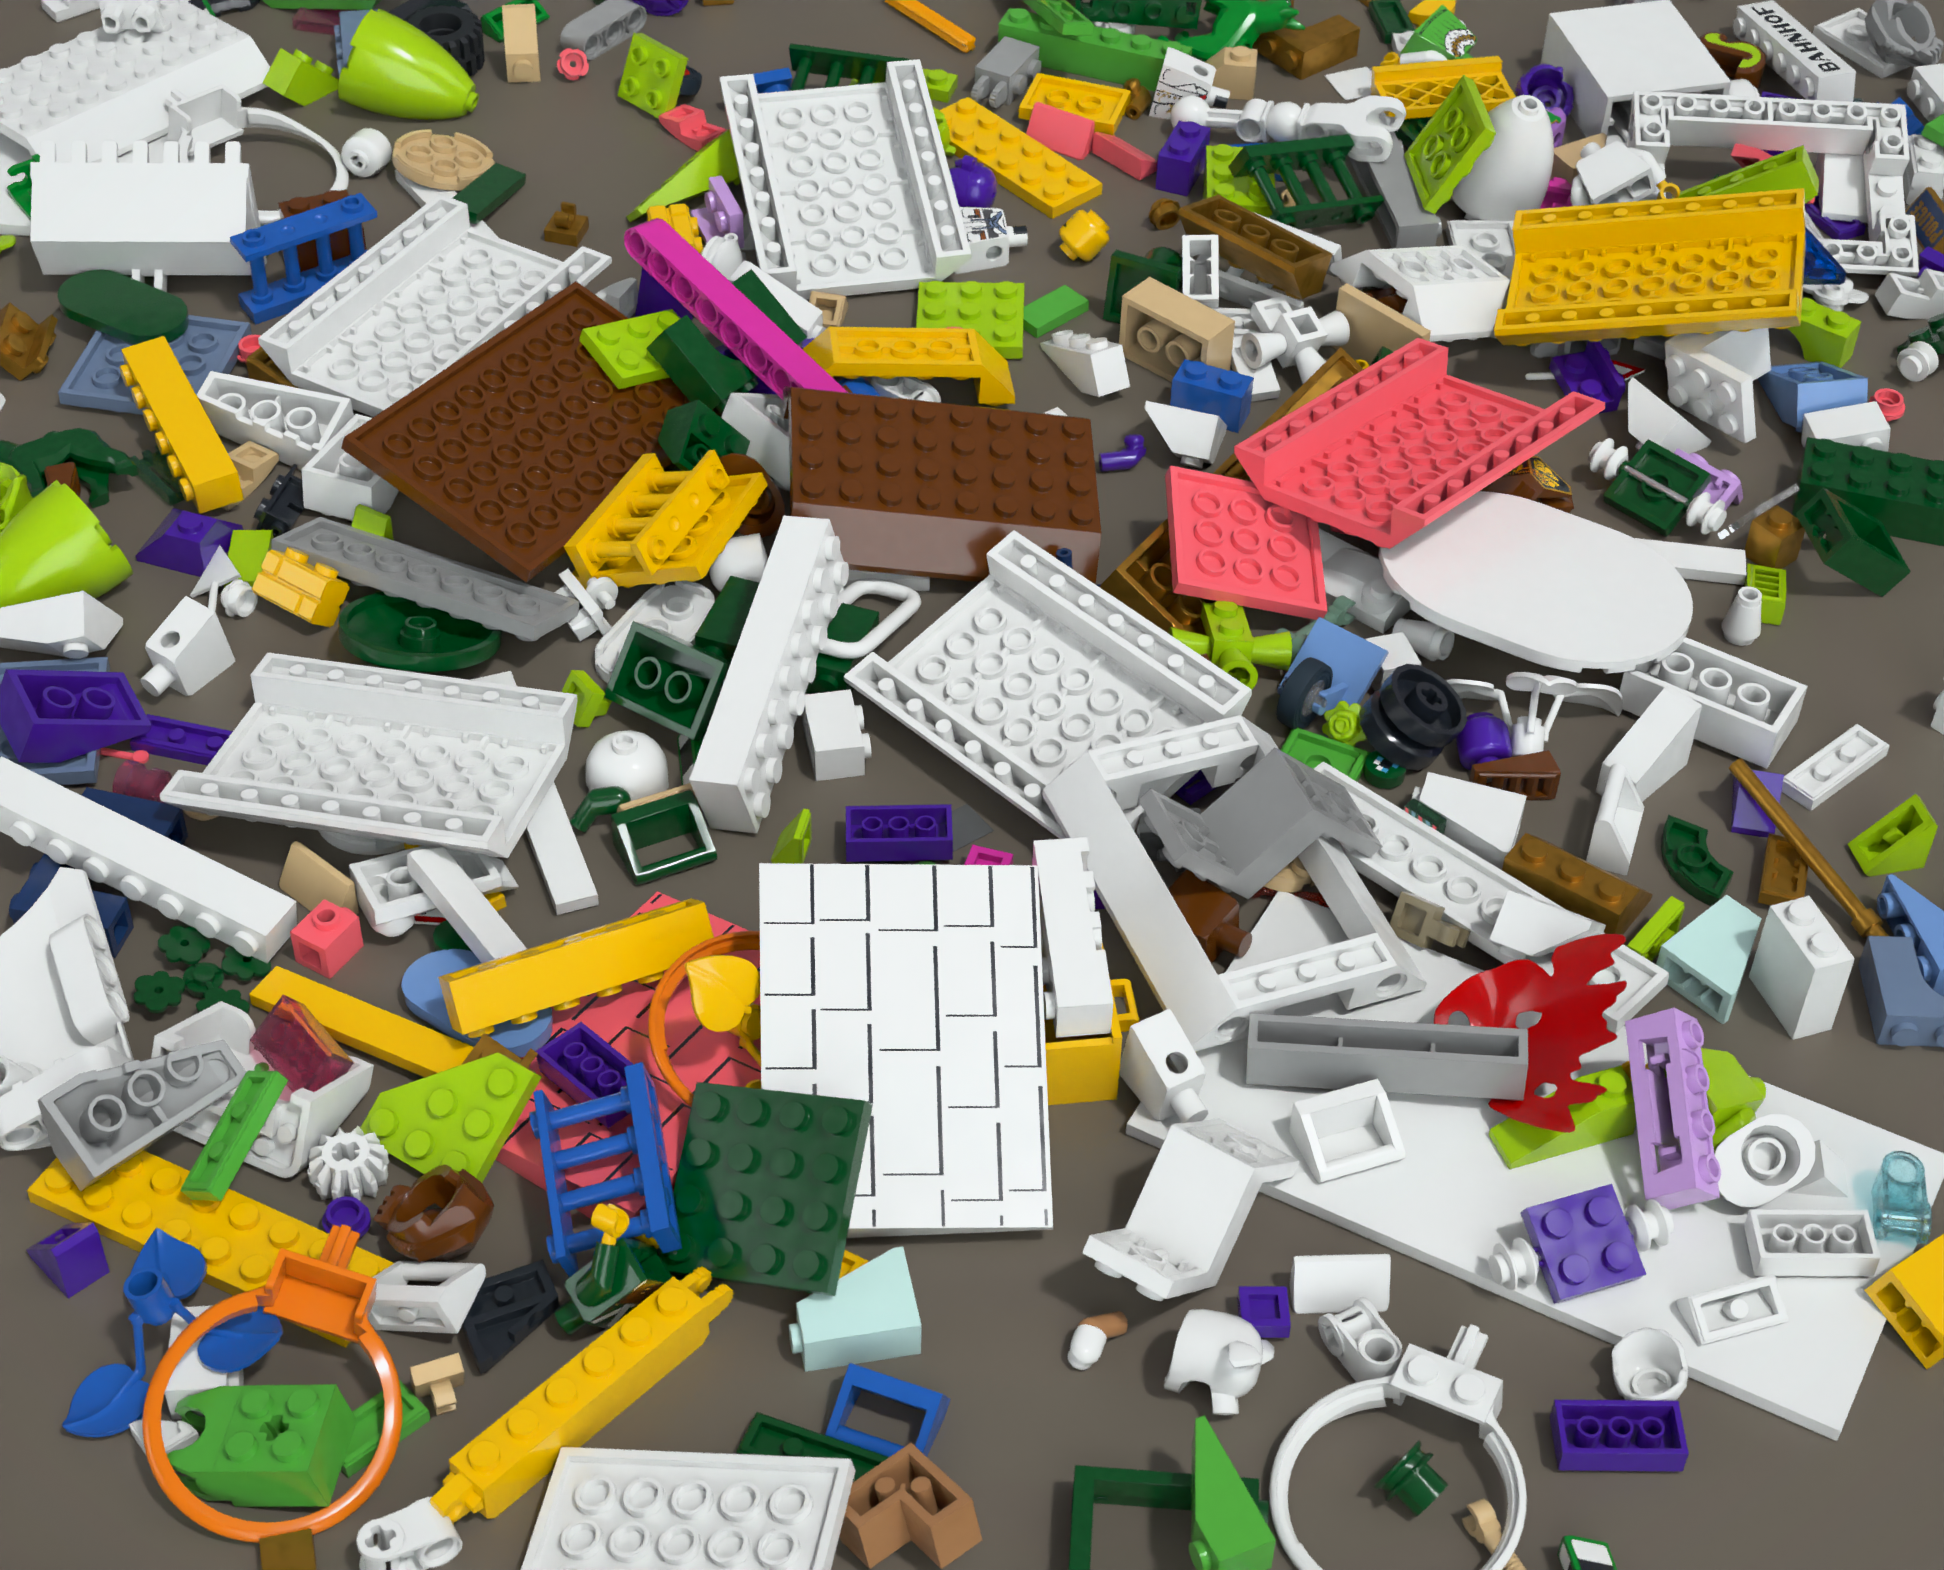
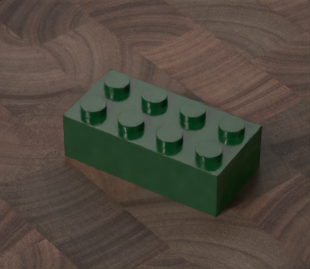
M1807 437L1797 474L1792 507L1793 516L1797 518L1796 513L1822 488H1825L1881 521L1892 537L1944 546V461L1913 457L1905 453L1875 450L1867 446L1843 444L1829 439Z

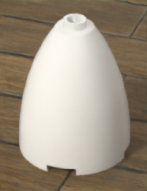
M1521 95L1509 99L1488 112L1496 132L1491 146L1483 151L1474 162L1471 172L1462 178L1454 188L1450 198L1466 213L1465 218L1467 220L1512 221L1515 218L1516 211L1540 209L1553 167V132L1550 118L1543 103L1529 95Z

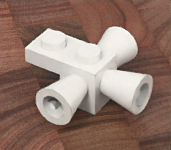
M1279 296L1253 304L1249 312L1262 333L1244 334L1241 340V353L1246 364L1253 369L1275 358L1278 359L1282 368L1297 365L1302 383L1304 384L1326 362L1318 353L1321 346H1343L1347 344L1350 337V328L1346 317L1340 311L1335 310L1318 319L1311 306L1292 311L1285 297Z

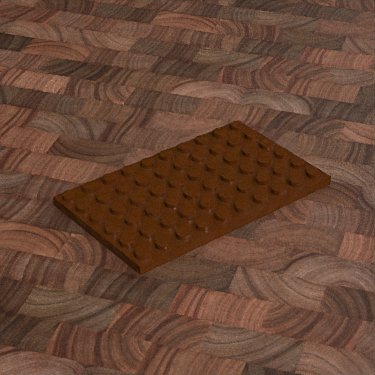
M575 281L346 435L341 449L527 583L566 552L564 545L643 454L655 453L664 472H670L676 467L658 443V438L667 410L690 403V401L670 377L623 389L616 387L579 339L584 328L629 318ZM715 409L714 412H715L718 416L722 417V414H723V413L720 414V413Z

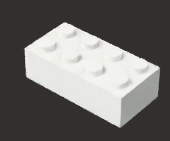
M1685 637L1681 645L1663 660L1657 663L1652 661L1636 665L1635 670L1624 672L1620 693L1623 697L1622 709L1641 716L1667 685H1670L1702 705L1694 739L1767 769L1798 721L1808 686Z

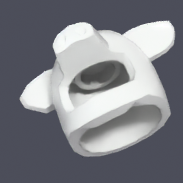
M1191 1309L1188 1311L1179 1330L1170 1368L1164 1380V1389L1180 1393L1192 1381L1206 1383L1211 1389L1213 1414H1238V1398L1246 1395L1257 1383L1261 1365L1274 1358V1346L1267 1340H1261L1260 1334L1254 1326L1238 1316L1207 1309Z

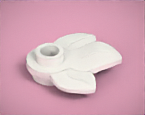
M1827 274L1823 276L1822 280L1803 278V291L1812 294L1816 299V303L1835 311H1842L1843 306L1848 303H1865L1869 298L1867 293L1853 289L1852 280L1842 275Z

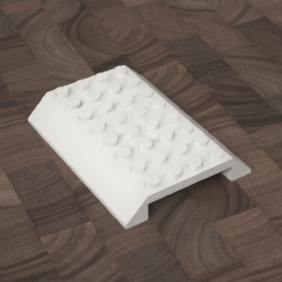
M160 0L161 14L165 21L163 29H151L150 32H138L136 29H119L118 32H105L102 26L93 31L82 32L77 38L66 43L55 44L48 51L39 55L25 57L14 66L0 69V133L30 150L31 158L35 154L40 156L41 141H54L56 144L57 162H71L72 141H85L87 144L88 163H102V143L104 141H115L118 144V156L133 150V143L135 141H146L148 143L168 133L169 106L165 103V99L171 96V90L177 89L189 98L223 84L242 99L268 87L262 82L270 66L248 34L185 0Z
M920 59L887 62L886 82L758 94L753 74L719 77L758 265L761 270L805 300L810 299L811 291L848 296L918 289L919 282L943 281L971 259V250Z
M438 194L258 337L259 345L294 386L305 390L350 398L354 410L375 417L575 281L582 286H586L612 263V257L582 246L562 262L470 228L468 205Z
M1015 530L986 553L990 575L895 657L886 662L872 651L843 676L846 683L1060 839L1066 837L1042 796L1043 788L1084 753L1101 747L1242 715L1252 695V690ZM1199 770L1142 783L1138 799L1150 788L1170 798ZM1139 800L1136 807L1122 810L1133 830L1138 827L1141 813L1145 812Z
M267 652L250 675L255 699L253 706L202 773L178 770L160 793L161 802L185 811L204 813L210 816L245 819L251 822L258 821L285 825L287 827L320 830L327 833L361 836L368 839L395 841L408 845H422L435 848L445 847L449 851H463L490 857L508 858L567 760L578 702L577 694Z

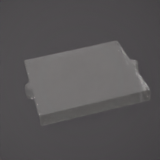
M1794 484L1720 531L1717 534L1718 537L1722 540L1741 529L1756 517L1800 490L1797 484Z

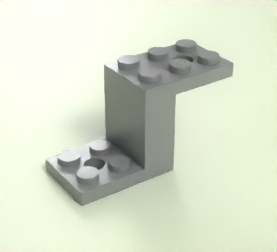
M1277 748L1272 749L1201 814L1151 788L1138 799L1147 814L1144 818L1145 823L1162 840L1165 846L1162 852L1174 867L1178 869L1184 867L1192 871L1200 880L1206 881L1209 879L1226 893L1233 891L1247 899L1251 898L1320 836L1326 839L1333 837L1346 850L1351 852L1355 849L1368 857H1372L1382 848L1381 843L1344 786Z

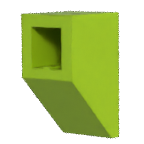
M280 48L262 83L281 95L306 106L338 90L339 79L332 76L334 69L316 60L315 64L312 65L313 58L297 49L291 54Z

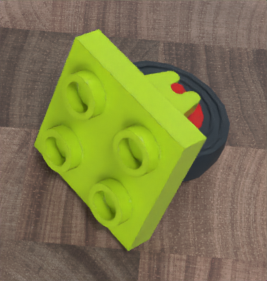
M633 33L617 96L659 119V115L675 108L679 94L696 95L702 83V75L695 69L687 66L688 58L643 33Z

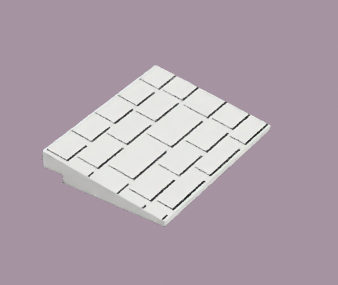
M759 863L761 1089L865 1100L873 1105L847 1238L1053 1230L1038 865Z

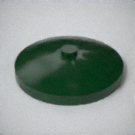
M379 592L361 597L348 604L339 615L338 637L347 651L372 664L405 671L438 672L470 667L489 659L501 646L502 630H490L483 627L481 623L469 619L453 618L448 612L436 608L420 607L415 601L403 597H391L385 595L384 592Z

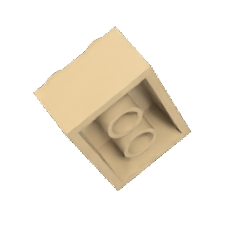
M1148 277L1122 296L1119 344H1122L1125 358L1172 382L1184 359L1199 361L1206 365L1230 370L1235 320L1151 277Z

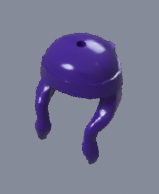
M964 155L963 158L956 159L954 162L955 167L950 168L949 171L959 207L991 208L997 194V180L993 171L984 166L983 163L978 162L976 157Z

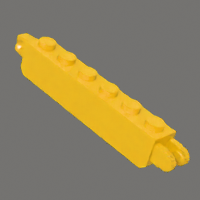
M702 1266L696 1270L694 1269L692 1273H689L681 1281L673 1276L448 1460L450 1473L442 1481L444 1483L443 1487L430 1499V1504L442 1517H450L452 1523H455L470 1511L474 1514L479 1511L487 1519L496 1518L554 1469L561 1447L580 1448L702 1346L709 1335V1323L722 1310L728 1307L733 1298V1290L726 1284H719L713 1291L711 1290L703 1298H700L699 1295L704 1290H707L712 1281V1273Z

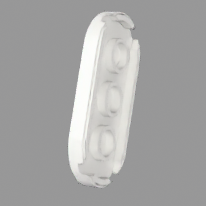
M687 580L675 581V585L666 587L665 584L655 585L647 590L597 643L595 647V668L599 677L608 684L633 621L664 630L695 645V634L715 602L712 592L701 584Z

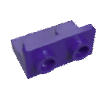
M1588 340L1583 352L1551 358L1549 368L1565 396L1574 391L1605 402V409L1600 413L1618 410L1622 394H1624L1626 388L1625 379L1621 373H1618L1611 361L1608 350L1602 346L1600 341Z

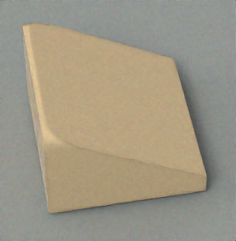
M811 291L809 302L823 311V327L826 329L828 327H841L848 309L846 296Z

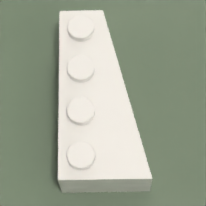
M210 371L196 395L218 435L241 445L248 441L259 444L279 453L280 462L290 466L296 464L298 465L296 469L299 470L354 416L350 398Z

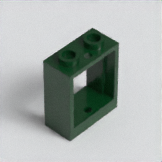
M1822 488L1796 513L1823 564L1881 597L1885 596L1911 572L1883 523L1829 490Z

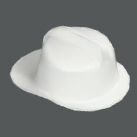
M1771 1113L1757 1118L1728 1136L1716 1147L1714 1152L1721 1169V1178L1718 1181L1720 1194L1727 1201L1739 1207L1755 1208L1769 1203L1799 1184L1810 1173L1815 1162V1143L1810 1131L1799 1120L1787 1114Z

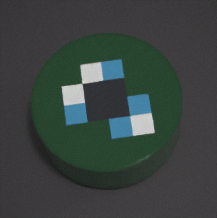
M1377 751L1367 756L1364 776L1370 784L1382 789H1391L1403 783L1406 774L1405 768L1390 762Z

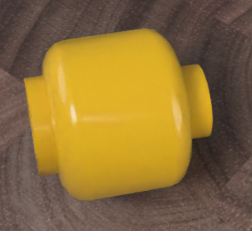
M1092 209L1088 213L1084 210H1078L1060 228L1059 236L1063 243L1059 247L1073 261L1077 257L1084 261H1090L1109 242L1110 238L1107 231L1110 227Z

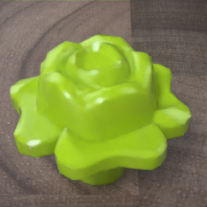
M1346 701L1338 702L1334 709L1324 713L1327 723L1322 726L1323 733L1330 739L1354 747L1358 742L1366 740L1367 738L1360 725L1359 712L1361 706L1358 703H1353L1349 706Z

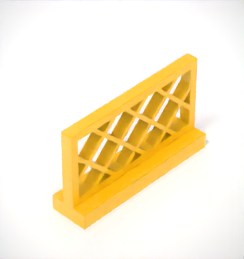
M1500 56L1372 67L1371 95L1399 99L1406 110L1405 119L1432 117L1446 99L1445 96L1449 95L1463 75L1475 81L1487 112L1503 102L1516 97L1502 73V60ZM1384 111L1386 116L1395 117L1394 113Z

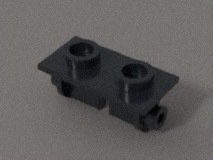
M294 464L286 477L279 474L269 493L272 495V498L270 500L265 497L262 499L254 514V518L259 520L256 530H262L263 528L272 530L273 537L282 535L292 529L300 513L305 509L302 479L294 476L298 465Z

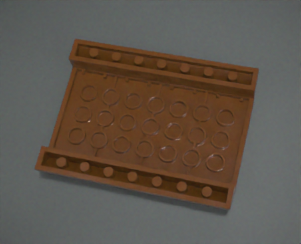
M784 386L783 415L784 419H789L790 516L830 519L834 534L840 539V551L844 562L848 563L849 570L982 582L990 575L986 553L1015 530L1055 558L1057 550L1061 548L1070 549L1072 551L1073 570L1096 585L1102 533L1091 419Z

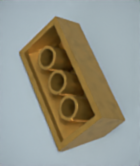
M1220 195L1180 207L1178 215L1186 235H1218V255L1227 259L1228 264L1232 267L1245 269L1255 274L1259 281L1282 288L1287 296L1294 299H1304L1321 291L1333 255L1331 252Z

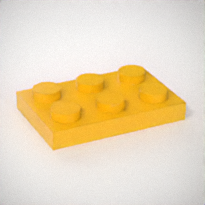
M1037 73L1019 106L1018 118L1030 120L1034 104L1040 102L1095 121L1094 133L1114 135L1130 103L1131 90Z

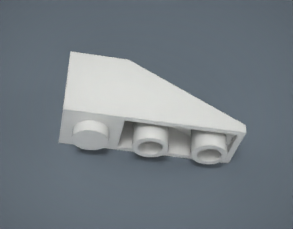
M1073 330L1056 332L1052 334L1051 340L1040 343L1041 349L1082 393L1100 397L1130 387L1122 344L1108 342L1105 337L1090 338V334H1073Z

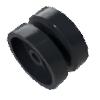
M1404 664L1397 667L1384 681L1381 688L1376 690L1364 703L1359 712L1362 730L1376 751L1390 762L1412 770H1421L1430 766L1442 753L1444 747L1450 744L1462 732L1467 723L1466 709L1460 696L1451 685L1435 672L1413 664Z

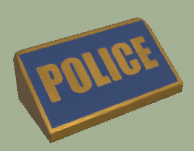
M1926 187L1905 211V215H1914L1916 240L1923 250L1929 246L1944 254V203L1932 187Z

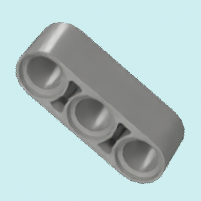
M606 0L572 20L564 27L560 36L561 46L564 49H580L587 56V60H593L633 36V33H638L645 25L647 18L646 9L630 0Z

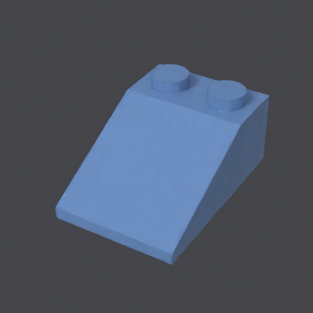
M1826 362L1771 366V371L1757 378L1782 422L1796 427L1797 432H1802L1803 415L1805 413L1867 403L1868 378Z

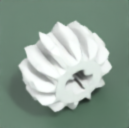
M358 1125L351 1133H345L338 1127L336 1136L321 1135L319 1146L310 1148V1163L307 1169L309 1181L313 1184V1187H316L317 1193L322 1200L331 1197L335 1200L344 1196L355 1197L360 1200L363 1195L376 1198L378 1186L387 1184L388 1153L384 1149V1145H380V1140L375 1132L364 1135V1132Z

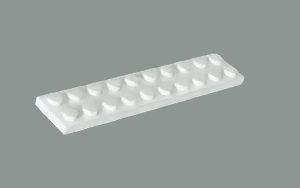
M1324 761L1314 768V770L1346 788L1382 845V848L1372 857H1368L1355 849L1350 852L1339 843L1354 869L1397 897L1400 896L1401 891L1410 892L1444 907L1442 921L1471 931L1468 941L1502 963L1506 964L1517 959L1499 953L1501 944L1489 939L1508 890L1523 893L1563 908ZM1625 945L1620 946L1611 953L1615 964L1597 972L1587 983V985L1627 981L1625 990L1617 996L1615 1004L1602 1013V1017L1607 1020V1029L1614 1033L1620 1030L1625 1025V1021L1630 1020L1667 985L1670 974ZM1554 952L1540 957L1526 954L1525 959L1537 963L1550 976L1554 974L1551 959Z

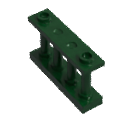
M790 43L792 71H796L790 91L804 90L809 73L828 76L824 88L838 87L841 78L859 80L858 85L872 84L873 82L884 83L886 82L887 62L913 59Z
M1350 134L1246 145L1228 166L1234 178L1249 176L1255 179L1272 212V215L1269 217L1270 219L1299 230L1357 222V224L1366 223L1375 216V211L1385 201L1382 195L1363 197L1344 162L1346 155L1355 146ZM1328 167L1333 169L1348 199L1337 201L1320 168ZM1302 170L1307 172L1322 203H1310L1294 171ZM1276 173L1281 175L1296 206L1284 207L1268 174Z

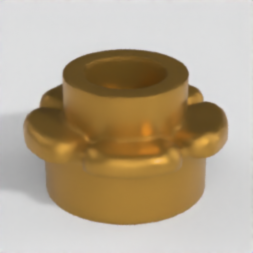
M1167 198L1155 201L1148 214L1150 222L1160 230L1173 227L1180 220L1178 215L1180 205L1177 201Z

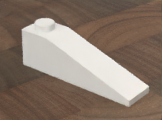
M84 591L1 607L0 648L65 656L73 659L84 658L89 655V652L104 650L122 628L123 617Z

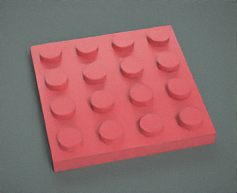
M1170 465L1165 474L1173 593L1214 601H1229L1240 606L1317 620L1318 617L1324 618L1327 613V602L1318 522L1295 511L1282 509L1279 505L1263 499L1251 481Z

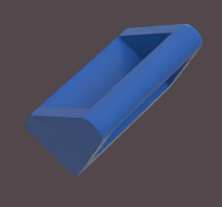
M849 1363L825 1435L887 1457H891L905 1447L845 1426L861 1391H865L926 1412L915 1446L927 1457L944 1421L951 1399L942 1393Z

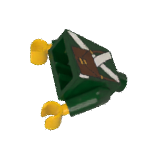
M598 1204L591 1217V1225L604 1232L601 1242L597 1241L595 1244L592 1261L565 1281V1288L572 1299L554 1310L558 1323L569 1335L585 1324L611 1328L672 1278L656 1250L660 1247L654 1237L647 1238L644 1234L634 1237L642 1242L623 1237L616 1242L617 1238L626 1231L629 1225V1217L624 1210L613 1204H608L607 1206L605 1204Z

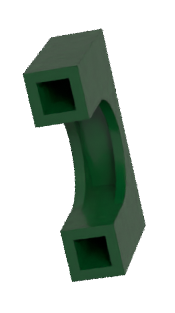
M752 269L732 282L741 293L798 346L807 338L806 334ZM687 315L665 329L646 348L690 402L699 399L712 411L716 409L720 414L723 413L731 392L749 393L759 384L756 381L758 376L742 361L731 359L717 351Z
M730 576L695 634V645L732 661L759 582ZM841 603L836 616L827 628V638L846 643L858 642L879 624V612ZM819 653L816 659L814 681L808 683L805 693L815 694L851 689L852 693L854 688L844 681L843 676L866 656L844 659Z

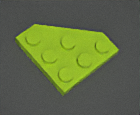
M497 1052L381 1092L360 1128L364 1135L375 1132L380 1140V1145H384V1149L389 1154L423 1174L445 1164L457 1171H461L463 1168L483 1183L542 1076Z

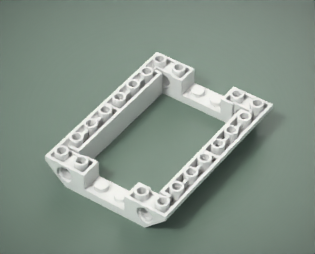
M1634 90L1627 148L1633 147L1650 152L1664 173L1665 161L1670 145L1734 148L1735 143L1760 150L1789 151L1804 145L1806 152L1863 155L1869 241L1806 238L1804 270L1888 275L1891 272L1903 276H1918L1919 265L1914 215H1905L1902 178L1910 160L1905 105ZM1657 186L1656 192L1646 196L1645 198L1639 201L1657 200V195L1659 192Z
M1241 715L1089 750L1043 788L1042 796L1065 837L1088 838L1090 851L1087 860V871L1093 870L1095 890L1163 1011L1170 1008L1195 1052L1247 1038L1250 1013L1274 1014L1275 1009L1336 992L1346 1009L1349 1010L1425 989L1427 984L1337 840L1333 837L1326 839L1323 836H1320L1298 855V858L1349 940L1222 974L1216 973L1122 810L1137 806L1142 783L1201 769L1212 788L1235 783L1237 778L1244 776L1272 749H1278L1268 733Z

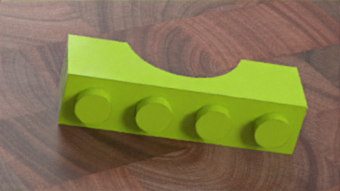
M1802 297L1801 326L1789 327L1787 329L1795 335L1801 344L1804 360L1809 362H1826L1842 368L1853 355L1862 321L1852 318L1844 312L1822 306L1812 299Z

